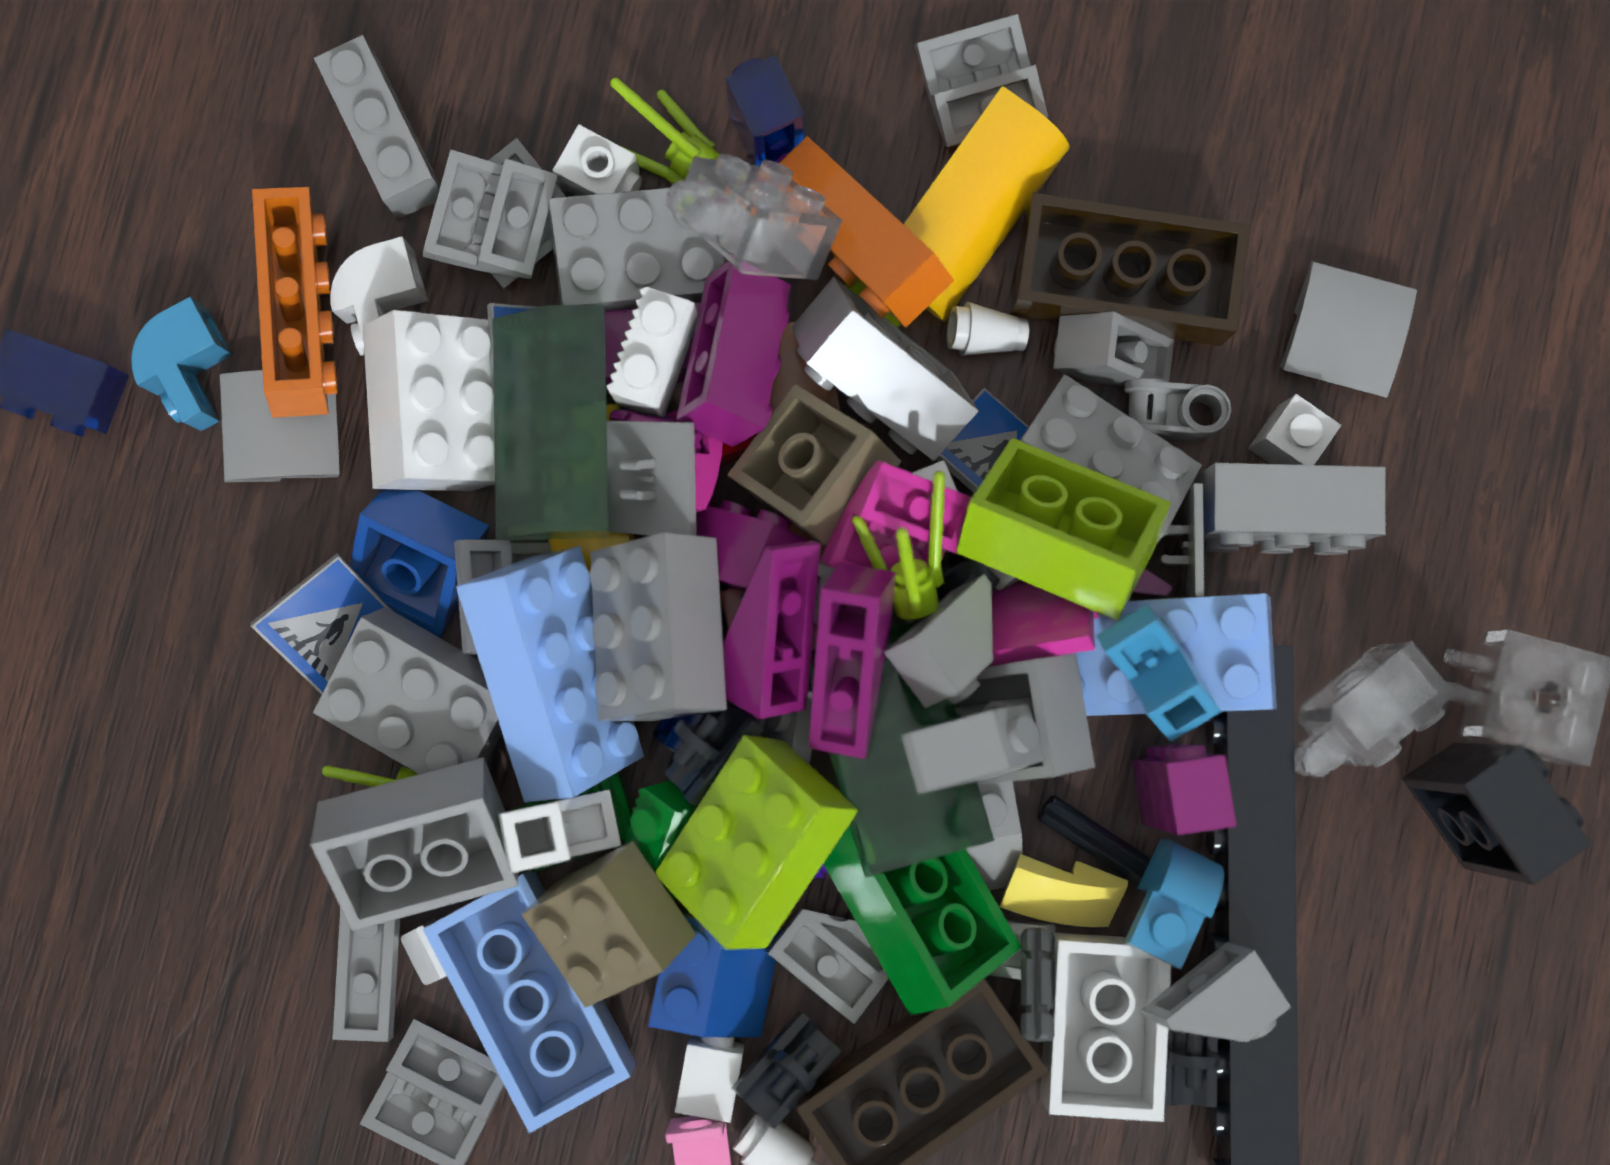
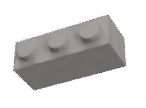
M361 35L314 57L383 202L399 220L436 202L440 184L379 59L365 37Z

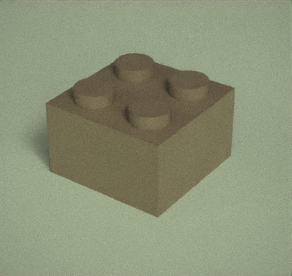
M794 384L771 415L765 429L757 434L728 473V476L762 504L778 515L789 519L792 522L791 524L826 547L847 504L875 462L879 460L898 467L901 460L872 431Z
M633 841L559 879L521 914L585 1008L664 972L696 936V933Z

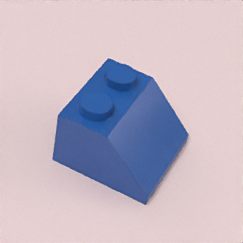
M382 489L360 513L350 566L395 613L441 638L459 606L456 589L457 574L454 542L457 540H486L490 525L418 490Z
M678 907L696 933V936L665 971L658 974L648 1027L700 1037H761L776 961L766 951L779 936L782 927L779 928L767 948L725 949L694 915L689 913L687 908Z

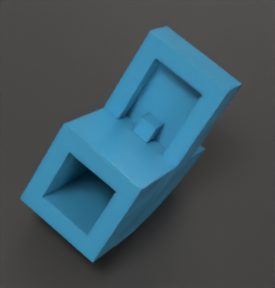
M188 297L155 315L141 329L132 350V372L138 386L156 395H160L165 409L177 423L182 421L197 430L203 431L220 420L196 375L233 356V353L210 310L192 297Z
M1148 604L1132 614L1122 617L1117 623L1096 635L1105 653L1130 681L1147 715L1170 742L1221 712L1203 678L1163 618L1159 619Z
M1160 839L1137 888L1145 892L1146 895L1124 942L1175 968L1182 969L1204 918H1212L1224 881L1222 865L1171 839Z

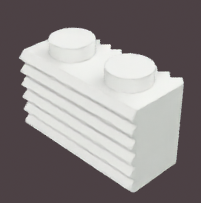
M645 287L639 290L642 298L636 300L638 308L632 311L635 319L629 321L631 330L625 332L628 340L621 343L624 351L618 353L621 361L614 364L617 372L610 375L613 383L606 386L617 406L663 418L668 409L695 330L698 314L695 309L696 306H694L695 303Z

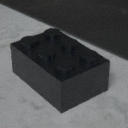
M1454 742L1402 778L1455 857L1466 870L1534 885L1592 845L1580 828L1584 825V822L1577 809L1565 798L1558 797L1546 780L1549 777V771L1542 759L1531 749L1524 748L1523 745Z

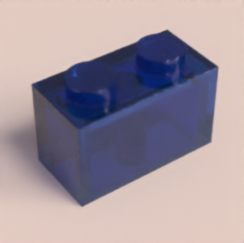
M776 55L764 61L760 58L748 60L736 67L731 76L725 78L730 119L756 173L771 167L774 161L783 154L790 153L804 139V112Z
M6 329L0 343V397L3 398L0 408L32 420L36 410L53 416L50 426L80 437L84 436L86 428L107 434L129 375L103 362Z

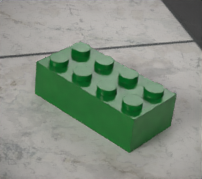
M905 754L872 769L839 791L859 811L823 864L908 1013L915 1015L951 1006L1019 951L1021 944L934 793L931 791L918 794L908 757Z

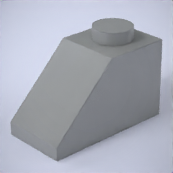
M1114 311L1060 316L1058 335L1054 344L1055 359L1053 369L1085 382L1124 387L1127 380L1144 378L1169 381L1174 339L1164 336Z
M985 574L950 591L939 601L936 611L918 620L884 651L925 708L945 699H948L951 704H956L968 697L980 685L976 677L993 661L991 582Z
M1028 704L990 710L902 736L918 794L994 778L1045 761L1040 745L1039 730L1032 719Z
M1013 781L953 787L952 794L962 844L988 889L1005 888L1019 855H1023L1022 832Z
M1226 942L1141 1010L1148 1020L1171 1030L1249 1042L1268 1034L1276 1026V1019L1291 1008L1255 950Z

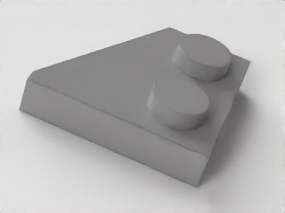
M799 909L766 951L768 955L853 1024L856 1023L889 979L855 920Z

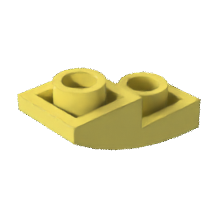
M1020 854L1003 893L1000 907L1024 916L1057 924L1081 927H1109L1127 889L1128 880L1079 861H1075L1071 873Z

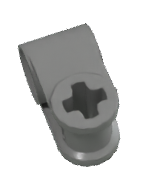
M1144 378L1127 380L1124 384V391L1129 394L1128 416L1164 440L1206 441L1222 429L1230 418L1231 404L1225 392L1212 385L1171 383L1160 379ZM1200 402L1210 407L1214 418L1212 425L1203 426L1193 421L1189 412L1190 404Z

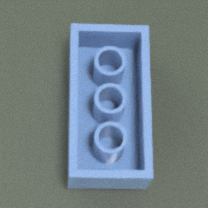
M580 546L531 556L456 586L524 802L574 798L644 757L634 721H598V702L595 693L596 660L595 642L593 639L592 585Z
M1265 593L1127 602L1119 620L1148 604L1159 619L1163 618L1197 668L1221 711L1277 709L1271 599L1269 595ZM1100 613L1099 618L1094 619L1095 650L1076 653L1086 716L1147 714L1130 681L1105 653L1096 636L1117 623V620Z
M531 870L518 876V886L484 895L423 929L529 1133L631 1077L637 1064L604 1000L589 1007H584L521 914L546 892L537 873H532Z

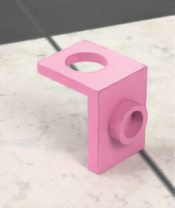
M697 1116L670 1119L665 1136L666 1143H672L675 1165H732L726 1122Z

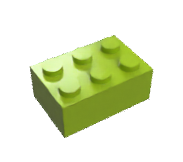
M1011 438L969 502L956 553L1118 621L1154 552L1172 502Z
M744 735L655 874L725 949L767 948L859 810L785 741Z

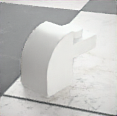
M403 236L356 251L344 261L334 277L330 295L332 312L346 324L358 321V323L351 324V332L355 346L361 356L364 355V324L392 310L428 301L415 251Z
M610 790L498 814L508 869L511 873L570 860V857L621 846Z

